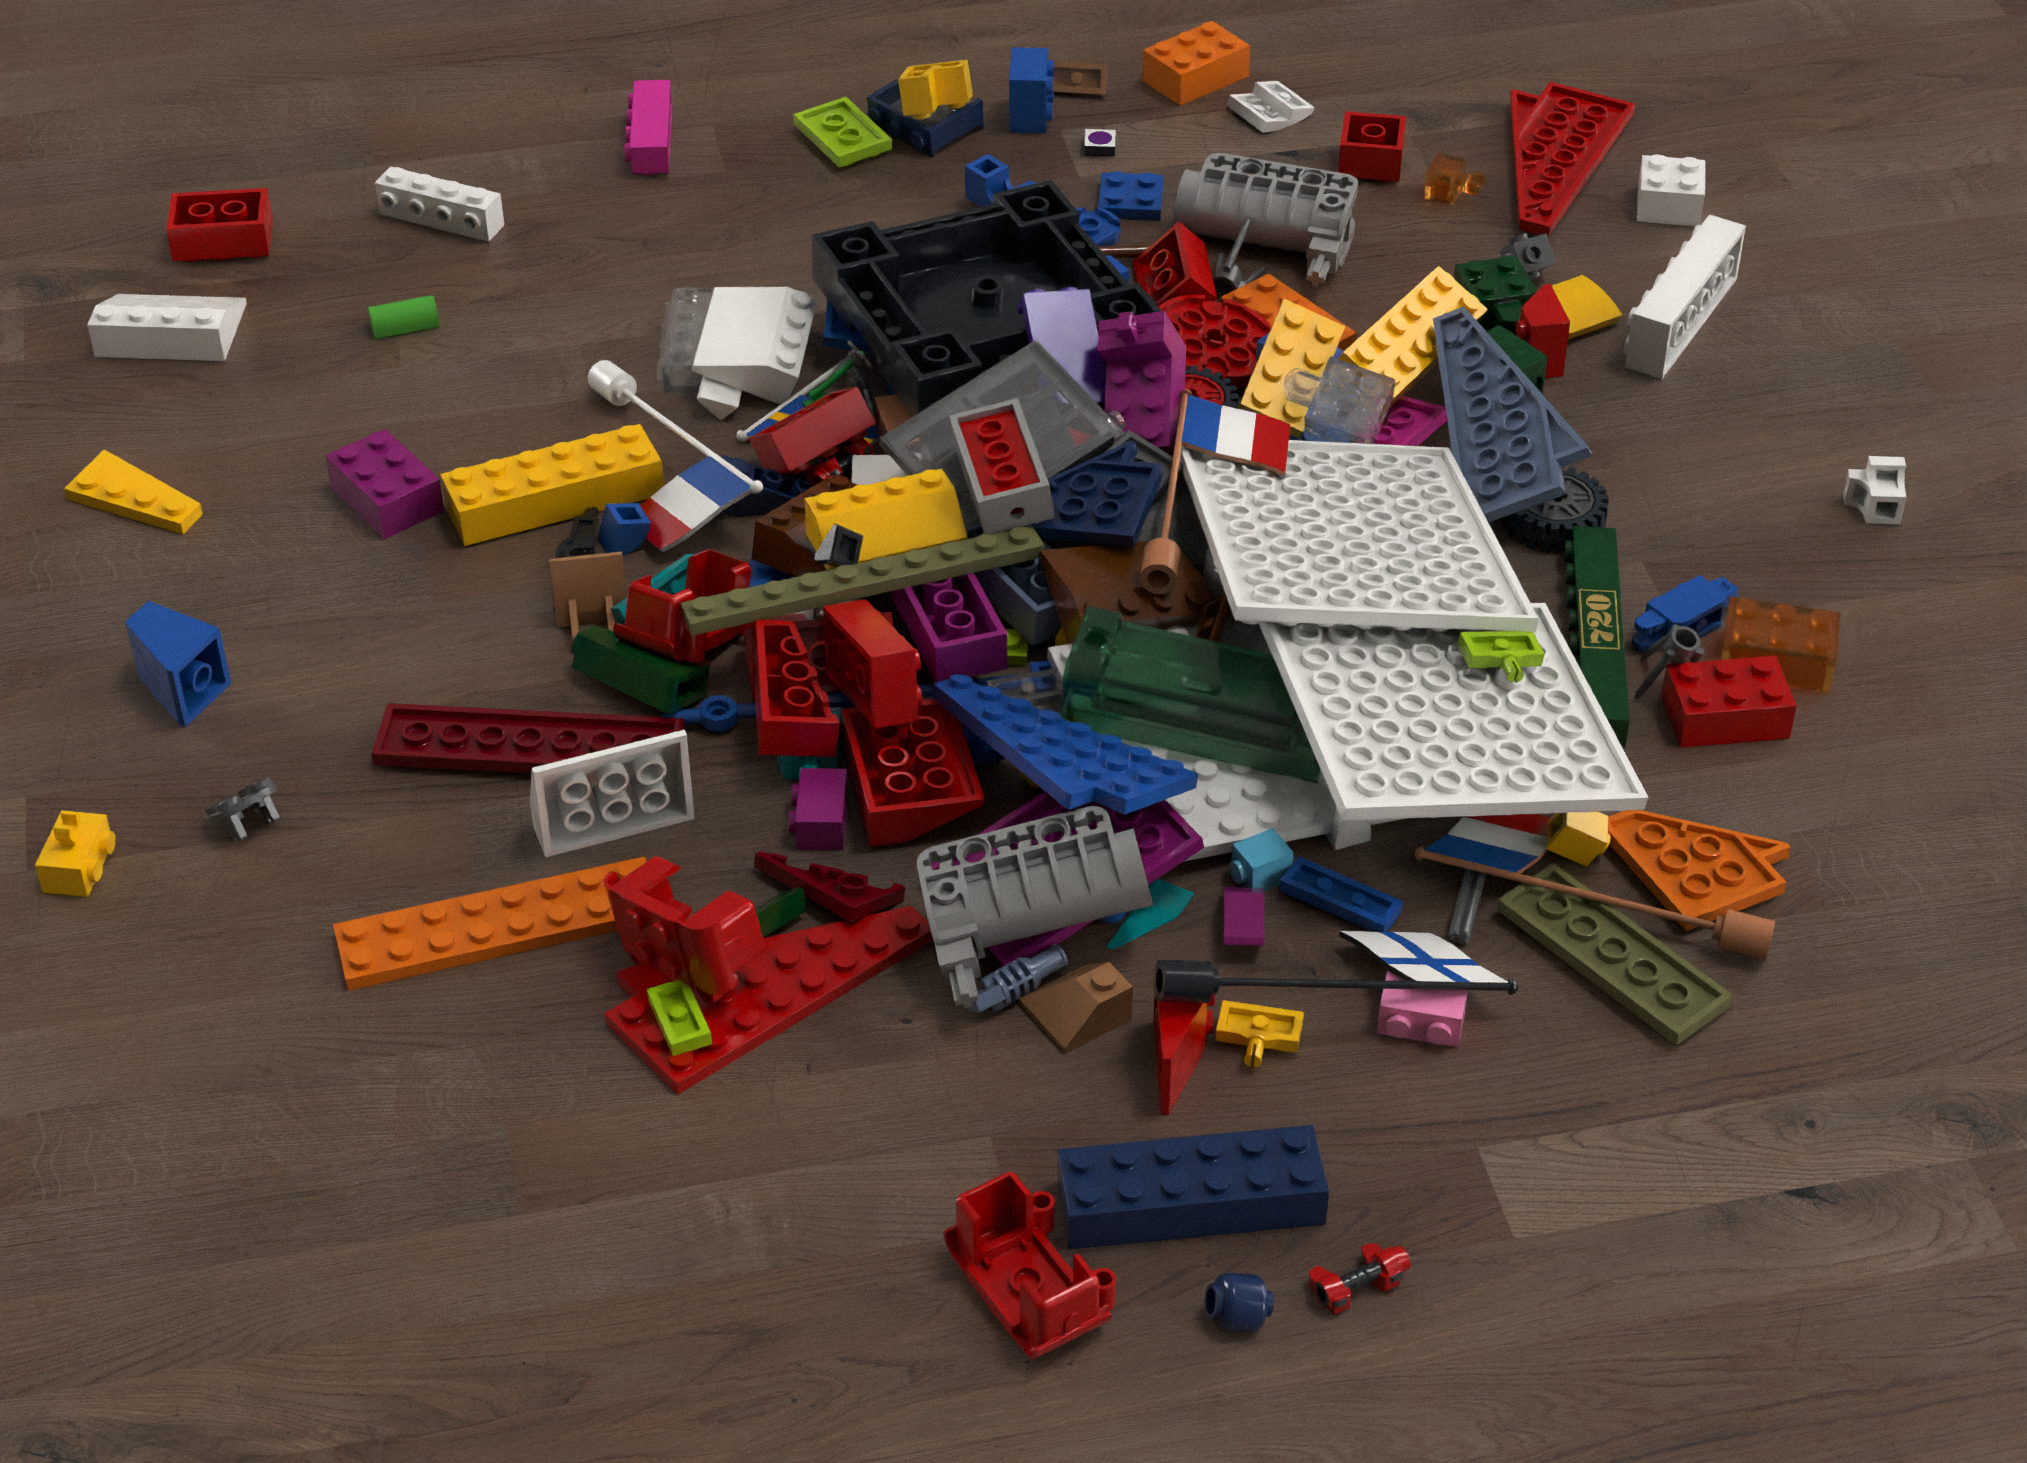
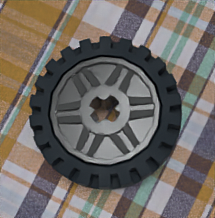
M1569 467L1567 471L1562 470L1565 495L1502 517L1504 528H1507V533L1511 537L1516 535L1515 540L1520 544L1527 541V547L1534 550L1538 545L1541 546L1540 552L1548 553L1550 548H1554L1555 554H1563L1565 540H1571L1573 526L1605 528L1609 505L1606 489L1603 485L1599 486V481L1595 477L1589 479L1588 473L1582 471L1580 474H1576L1577 468Z

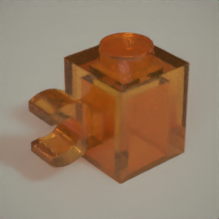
M1437 153L1426 171L1424 198L1454 205L1461 191L1479 196L1481 187L1485 186L1486 174L1481 172L1466 174L1468 159Z

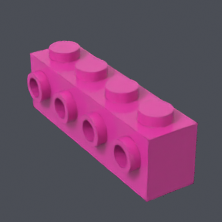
M670 80L634 81L633 93H628L624 152L625 162H631L632 174L653 175L655 173H669L672 125Z

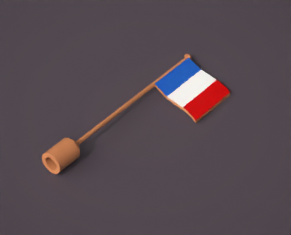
M1188 389L1180 391L1181 407L1161 538L1153 539L1146 544L1141 566L1140 582L1147 591L1154 594H1165L1173 590L1177 584L1181 551L1174 541L1168 539L1182 446L1217 458L1261 467L1285 477L1290 424L1267 415L1222 406L1195 397Z
M1540 814L1463 816L1448 834L1425 849L1424 846L1417 847L1414 852L1415 858L1418 861L1425 858L1714 930L1712 938L1720 940L1718 946L1720 949L1764 960L1768 956L1776 923L1774 920L1728 909L1726 917L1718 915L1715 923L1522 875V872L1537 863L1547 852V822L1551 818Z

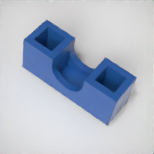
M989 154L965 165V198L980 207L992 205L993 193L1014 189L1009 179V166ZM1029 180L1015 188L1032 185L1036 183L1032 180Z

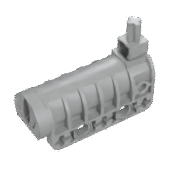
M1215 153L1206 158L1201 172L1187 169L1184 171L1175 201L1174 225L1179 221L1196 236L1199 234L1211 236L1217 240L1228 239L1236 241L1244 221L1249 219L1251 223L1242 244L1251 243L1260 245L1263 248L1274 247L1284 249L1286 252L1297 251L1306 253V259H1308L1306 280L1312 281L1313 287H1318L1319 283L1325 282L1328 273L1336 274L1338 266H1343L1355 233L1352 209L1357 197L1358 181L1352 175L1226 153Z
M1098 806L1084 807L925 849L917 858V870L939 967L945 985H951L955 1005L964 1004L965 1008L972 1007V1002L979 1000L975 978L982 977L978 959L986 957L984 948L1153 905L1134 829L1114 834L1107 811ZM1092 821L1097 823V828L1094 830H1090L1088 824L1092 823ZM1075 827L1077 835L1072 836L1070 828ZM1058 831L1064 833V836L1059 841L1050 843L1043 840L1046 834ZM1031 838L1036 839L1037 845L1032 846ZM1018 842L1019 848L1011 850L1010 844ZM997 847L999 855L994 856L992 848ZM980 851L986 853L981 861L970 863L965 860L968 854ZM957 858L959 865L954 866L952 859ZM932 862H940V869L932 870Z

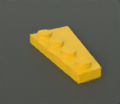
M105 449L64 488L67 500L179 534H184L203 515L201 503Z

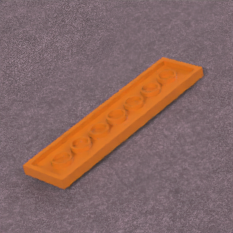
M645 856L335 923L333 927L347 990L350 991L616 932L618 930L604 886V878L609 872L614 871L620 880L647 862Z

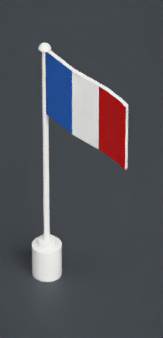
M608 360L599 361L591 367L588 373V384L591 389L616 406H622L632 401L708 456L676 476L640 504L651 522L650 530L645 539L660 551H667L686 540L721 511L750 493L758 494L762 491L763 484L759 480L753 481L635 396L637 384L631 375Z

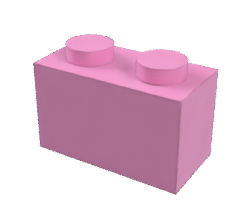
M1387 970L1385 981H1405ZM1383 989L1377 1034L1459 1047L1468 990Z

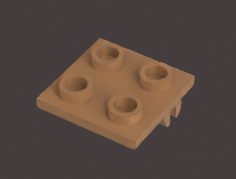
M622 552L549 559L557 628L571 627L573 640L579 632V624L607 621L608 630L613 631V625L617 621L611 608L627 597Z

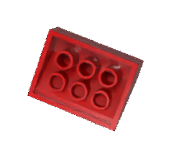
M922 700V705L918 707V721L881 728H874L857 708L841 709V746L869 847L908 842L984 805V795L961 721L936 700Z

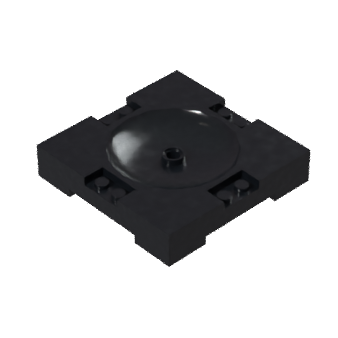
M1052 180L993 193L992 205L880 230L874 221L812 235V279L851 332L858 330L877 356V369L912 417L1029 344L1024 314H1018L1017 305L1023 293H1027L1030 290L1043 289L1045 292L1059 291L1066 287H1075L1077 290L1089 289L1097 331L1099 321L1119 318V313L1132 312L1134 315L1162 311L1138 282L1129 284L1079 225L1080 213ZM1031 367L982 398V402L988 406L1012 400L1013 390L1037 384L1034 367Z

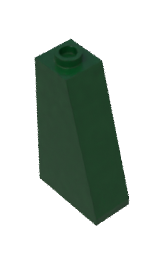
M598 626L578 632L573 640L571 647L573 669L663 712L671 714L704 698L706 695L711 662L705 660L701 662L676 661L617 639L613 631Z

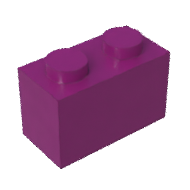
M801 768L799 784H792L791 793L792 807H797L796 811H789V834H796L797 850H844L848 803L847 769Z

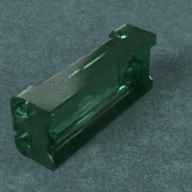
M1088 605L1064 670L1062 681V719L1070 722L1085 723L1091 727L1092 731L1099 734L1114 735L1120 739L1318 784L1321 774L1320 766L1272 654L1127 621L1122 623L1121 612Z

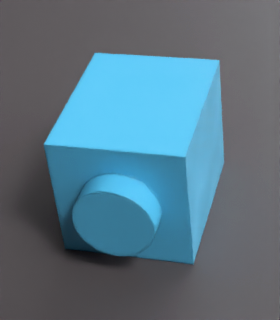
M1271 828L1232 844V861L1229 864V870L1234 881L1237 884H1242L1244 888H1263L1266 891L1279 885L1281 877L1293 864L1294 852L1277 832Z

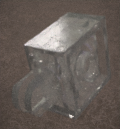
M1330 356L1322 376L1300 368L1291 370L1284 380V392L1287 400L1308 408L1304 417L1305 432L1333 442L1374 444L1395 394V379Z

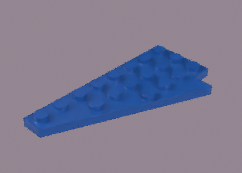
M957 674L950 676V679L934 683L932 694L934 700L1069 810L1093 801L1125 815L1193 790L1197 786L1198 773L1184 768V765L1179 761L1164 760L1156 757L1147 748L1131 747L1122 743V740L1117 736L1102 735L1092 731L1091 727L1085 723L1070 722L1062 719L1058 712L1040 710L1031 706V702L1028 700L1011 698L1001 694L1002 691L996 687L976 684L972 682L973 679L969 676Z

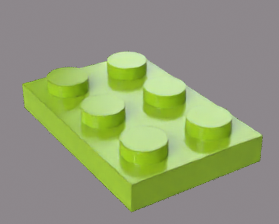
M847 97L793 114L794 125L838 167L853 164V162L874 157L892 149V139Z

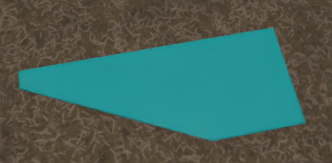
M1156 879L1149 888L1153 905L1133 910L1106 947L1114 950L1177 918L1195 893Z

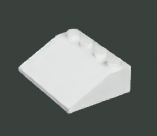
M715 287L691 371L781 405L789 399L799 378L818 298L789 287Z
M117 294L97 304L87 324L94 356L225 361L247 304L246 298Z
M685 730L533 767L530 787L533 827L545 858L695 819L688 742Z

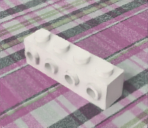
M391 166L375 182L380 215L488 242L504 226L500 193Z

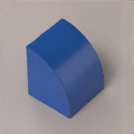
M639 503L606 504L597 539L606 553L622 552V556L642 544L648 535L651 522Z

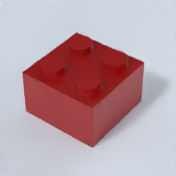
M1345 111L1340 141L1338 172L1352 175L1356 179L1400 182L1407 116Z

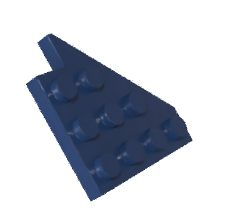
M1128 441L1047 479L1050 485L1055 518L1030 525H1032L1038 536L1044 539L1134 547L1163 477L1162 464L1134 462L1137 454L1136 441Z

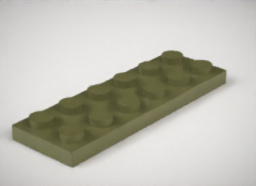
M1554 863L1532 876L1591 891ZM1526 883L1520 884L1498 899L1497 911L1676 1046L1732 1005L1733 994L1610 904Z

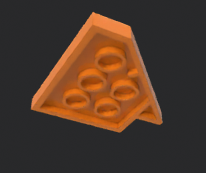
M1625 810L1608 816V834L1611 836L1609 845L1667 911L1714 921L1718 915L1726 916L1728 909L1740 911L1785 893L1787 882L1771 864L1789 858L1791 846L1786 842L1643 810ZM1678 922L1685 931L1698 927Z

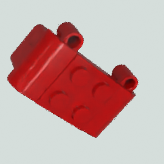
M707 549L689 557L685 589L672 595L650 587L651 575L631 582L627 593L625 625L620 623L614 624V636L617 639L676 661H703L705 659V651L719 647L720 644L735 638L738 634L744 635V627L755 626L756 622L691 636L681 615L680 603L694 600L698 597H709L727 593L734 589L749 588L751 579L750 564Z
M654 856L620 880L616 872H609L604 878V886L624 951L629 953L631 960L636 966L649 965L661 971L670 979L680 980L690 987H695L699 996L707 1004H713L738 986L739 980L735 972L764 951L765 943L755 906L751 900L732 891H726L689 917L692 907L673 898L668 877L681 869L680 866L659 856Z
M1006 1172L960 1194L956 1198V1224L945 1229L943 1235L951 1257L965 1274L967 1280L1025 1355L1034 1360L1111 1321L1112 1315L1109 1311L1116 1304V1275L1108 1268H1098L1093 1271L1079 1254L1073 1255L1072 1270L1045 1236L1054 1229V1197L1046 1191H1037L1031 1194L1015 1173Z

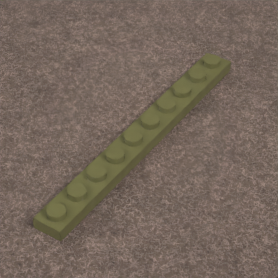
M1032 525L1019 526L1007 531L982 534L975 538L957 542H946L943 545L921 550L915 549L894 556L878 557L858 564L842 565L838 568L822 572L806 573L799 577L781 581H770L763 585L745 589H734L727 593L709 597H698L694 600L680 603L681 615L691 636L756 622V620L770 619L1039 558L1040 550H1044V544Z

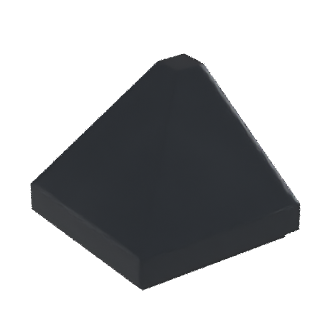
M833 524L815 553L814 561L835 567L858 564L864 536L838 524Z

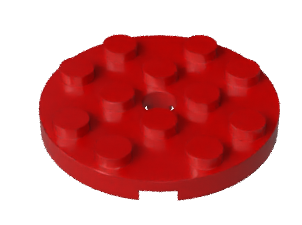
M1202 294L1178 296L1159 305V308L1165 311L1186 345L1185 370H1190V366H1198V371L1201 372L1205 367L1211 369V375L1219 372L1223 374V379L1229 378L1232 381V386L1235 385L1237 389L1247 386L1256 364L1257 341L1271 329V325L1266 319L1238 302L1224 298L1223 303L1205 300V295Z

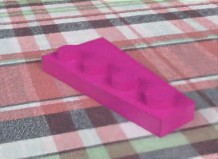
M1402 396L1376 421L1374 426L1367 428L1364 433L1365 440L1361 444L1419 446L1447 421L1446 408Z

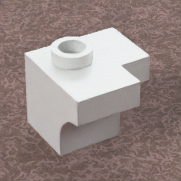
M1869 456L1866 470L1848 469L1843 492L1844 505L1859 509L1864 515L1865 523L1901 525L1907 498L1905 492V458Z

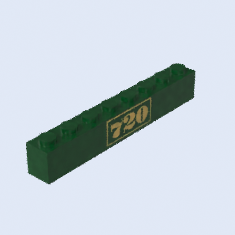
M1573 526L1571 540H1565L1563 560L1570 562L1566 563L1565 584L1571 585L1567 586L1566 608H1572V610H1568L1567 631L1574 632V634L1570 633L1568 647L1573 656H1575L1577 664L1622 748H1625L1630 716L1616 528Z

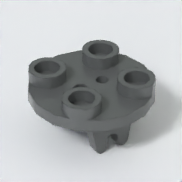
M270 776L259 782L256 781L237 792L240 799L237 795H234L205 809L208 816L206 820L209 825L222 821L234 842L241 841L247 837V833L240 821L244 817L243 809L249 806L252 810L258 809L268 824L280 819L270 797V794L278 790L279 787L276 782H272Z

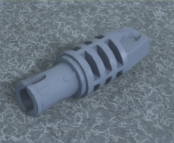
M1053 944L1030 959L1020 957L979 980L982 986L977 988L979 1000L973 1001V1006L967 1008L968 1011L982 1012L991 1007L993 1012H997L1012 1002L1017 1001L1020 997L1038 989L1042 979L1068 966V959L1064 950L1059 945Z

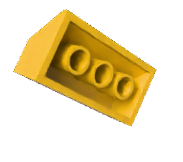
M942 468L925 470L922 473L905 477H893L886 481L868 485L861 484L841 491L824 492L818 496L805 498L806 535L816 552L833 524H838L864 536L858 563L871 561L878 557L903 554L915 549L921 550L939 546L946 542L968 539L955 488ZM824 564L827 570L838 568Z

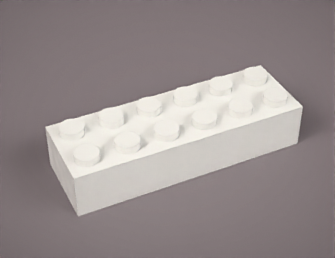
M1709 214L1702 225L1695 227L1692 238L1689 241L1683 242L1678 256L1670 259L1664 274L1660 273L1657 276L1654 287L1650 291L1646 290L1640 305L1633 307L1630 311L1627 326L1631 327L1623 347V353L1627 354L1625 368L1663 379L1737 280L1746 225Z

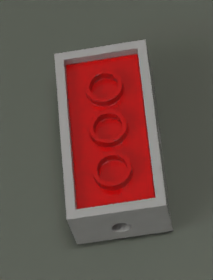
M1018 398L949 415L955 449L984 534L998 533L1055 518L1050 485Z

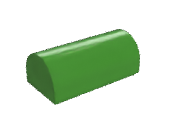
M433 295L367 307L369 322L375 339L440 327Z

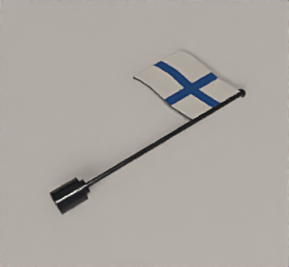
M1340 931L1339 937L1358 946L1384 968L1405 981L1219 978L1218 970L1213 969L1210 961L1158 960L1153 976L1154 994L1158 1002L1209 1003L1212 995L1218 993L1219 986L1508 991L1509 995H1513L1518 991V983L1514 979H1509L1507 982L1481 967L1457 947L1432 933Z

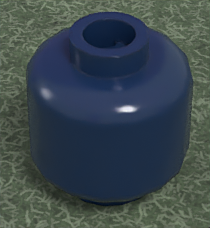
M1224 1273L1220 1274L1214 1283L1209 1284L1206 1289L1204 1298L1205 1313L1207 1318L1212 1319L1214 1325L1221 1331L1254 1332L1262 1327L1266 1317L1272 1315L1274 1298L1272 1292L1266 1289L1264 1281L1258 1275Z

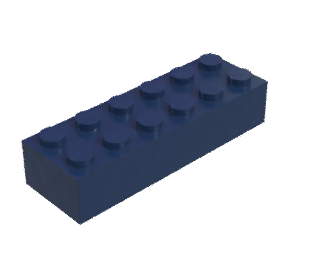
M1313 1125L1058 1149V1188L1069 1249L1326 1224L1329 1188Z

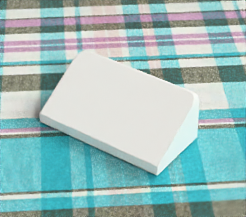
M703 376L697 401L718 419L722 420L738 408L742 390Z

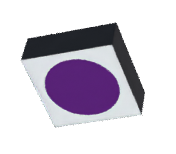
M1085 129L1084 155L1115 156L1116 130Z

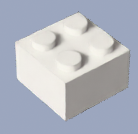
M1659 154L1652 156L1642 155L1637 193V222L1684 226L1700 225L1705 199V160H1698L1693 157L1672 158Z

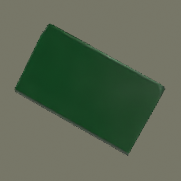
M803 887L779 893L755 907L763 937L806 911Z

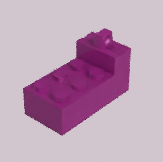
M1165 311L1141 315L1125 312L1119 313V318L1099 321L1097 351L1107 365L1104 416L1116 432L1124 435L1130 430L1173 457L1181 407L1179 393L1185 389V343Z

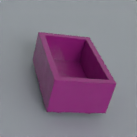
M386 429L374 432L361 440L325 455L331 489L383 539L445 512L440 479Z

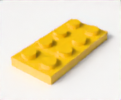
M1283 299L1238 409L1267 415L1290 424L1289 434L1300 438L1345 326Z

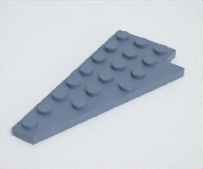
M1464 306L1433 318L1452 455L1488 523L1565 495L1562 467L1591 457L1592 451Z

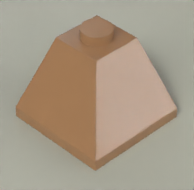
M1110 962L1084 965L1019 998V1005L1064 1054L1132 1020L1133 986Z

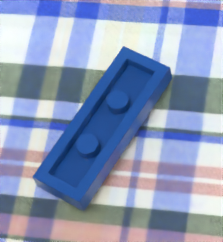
M1298 856L1279 881V891L1372 932H1388L1403 910L1402 900Z

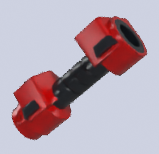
M864 437L853 443H849L847 440L837 445L839 451L834 453L835 457L817 461L816 464L802 472L811 487L831 475H841L852 466V455H873L870 443Z
M1375 1243L1362 1245L1361 1253L1366 1265L1340 1277L1321 1266H1316L1309 1272V1287L1316 1294L1318 1301L1325 1309H1329L1334 1315L1350 1308L1351 1291L1369 1282L1383 1292L1399 1286L1404 1272L1411 1268V1261L1406 1250L1401 1245L1390 1246L1384 1250Z

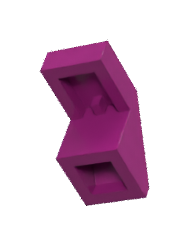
M1223 887V944L1264 946L1263 888Z

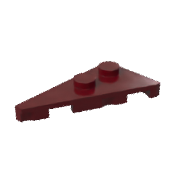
M762 851L755 853V868L792 889L803 887L804 896L808 897L813 903L822 905L838 914L843 920L852 922L904 901L905 886L894 883L888 889H881L868 885L869 876L847 873L840 869L811 863L808 871L788 866L787 856Z

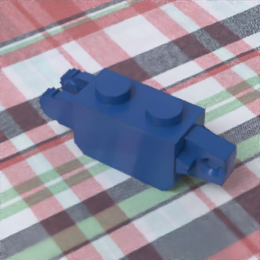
M1699 575L1685 583L1679 584L1676 588L1659 597H1654L1647 602L1645 613L1638 616L1635 620L1634 627L1639 633L1633 635L1632 647L1638 651H1646L1665 636L1673 625L1693 629L1700 639L1721 628L1723 610L1736 599L1738 587L1735 584H1731L1724 577L1709 582Z

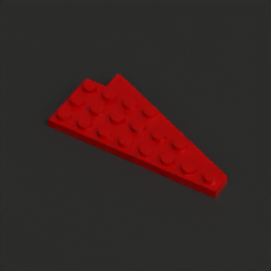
M1551 81L1539 96L1515 89L1511 90L1510 111L1519 230L1530 232L1535 236L1546 233L1549 238L1634 115L1636 103Z
M912 906L867 915L852 922L844 920L763 938L765 943L764 951L735 972L739 980L738 986L711 1005L707 1004L699 996L697 989L693 986L690 987L711 1032L712 1044L676 1056L672 1055L648 1001L647 989L675 981L676 979L668 978L664 973L649 965H638L620 969L616 972L617 984L631 998L605 1012V1022L620 1039L679 1095L932 942L933 937L929 921Z

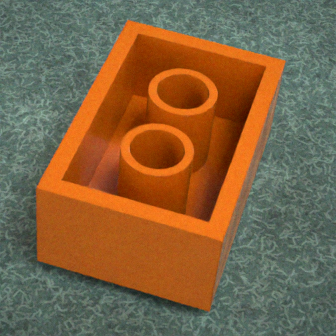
M1213 21L1205 22L1201 26L1181 32L1177 36L1143 49L1142 81L1179 106H1182L1249 77L1250 45Z

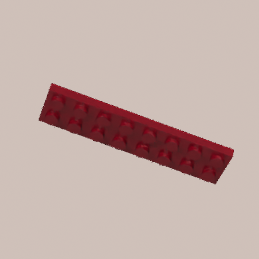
M387 703L371 755L373 765L531 773L533 767L685 730L684 718Z

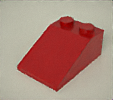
M1154 994L1153 1029L1161 1115L1170 1114L1205 1052L1206 1034H1213L1212 1009H1207V1006L1215 1005L1214 994L1209 1003L1158 1002Z

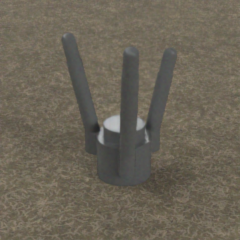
M1249 219L1244 221L1225 265H1223L1224 254H1218L1213 281L1216 293L1220 296H1224L1256 280L1265 272V268L1260 267L1242 281L1241 270L1234 264L1251 221Z
M1673 625L1665 636L1641 654L1642 659L1645 660L1661 648H1664V656L1636 691L1637 697H1641L1669 662L1672 664L1685 663L1689 660L1690 662H1699L1704 650L1699 647L1700 638L1693 629Z

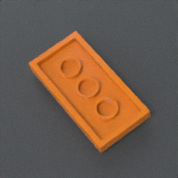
M1269 273L1220 297V303H1223L1224 298L1247 306L1260 314L1271 326L1283 299H1286L1345 326L1338 344L1341 350L1351 346L1357 339V332Z

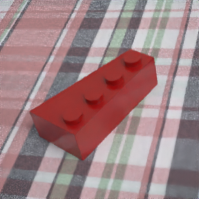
M756 620L752 658L759 755L835 757L840 723L836 714H832L829 708L830 701L826 692L821 690L817 682L818 674L815 667L810 666L808 662V652L794 621Z

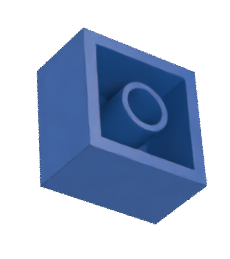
M1012 47L1009 75V132L1046 133V121H1052L1054 60H1048V48Z

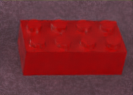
M866 599L823 606L827 676L874 728L918 721V707L922 705V693L916 678V671H920L921 668L917 649L913 648L906 641L905 637L901 636L893 625Z

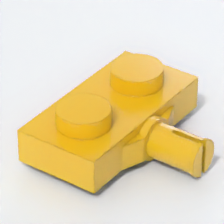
M1223 1000L1216 1029V1041L1247 1046L1244 1063L1251 1067L1254 1055V1067H1259L1262 1063L1264 1049L1298 1053L1304 1012Z

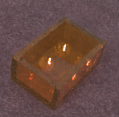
M1729 597L1720 660L1776 656L1789 687L1830 693L1837 662L1841 612L1793 606L1786 603L1758 601L1750 598Z

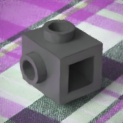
M1527 233L1508 239L1509 246L1499 250L1501 257L1517 256L1531 280L1541 277L1539 271L1556 264L1546 233L1532 238H1528Z

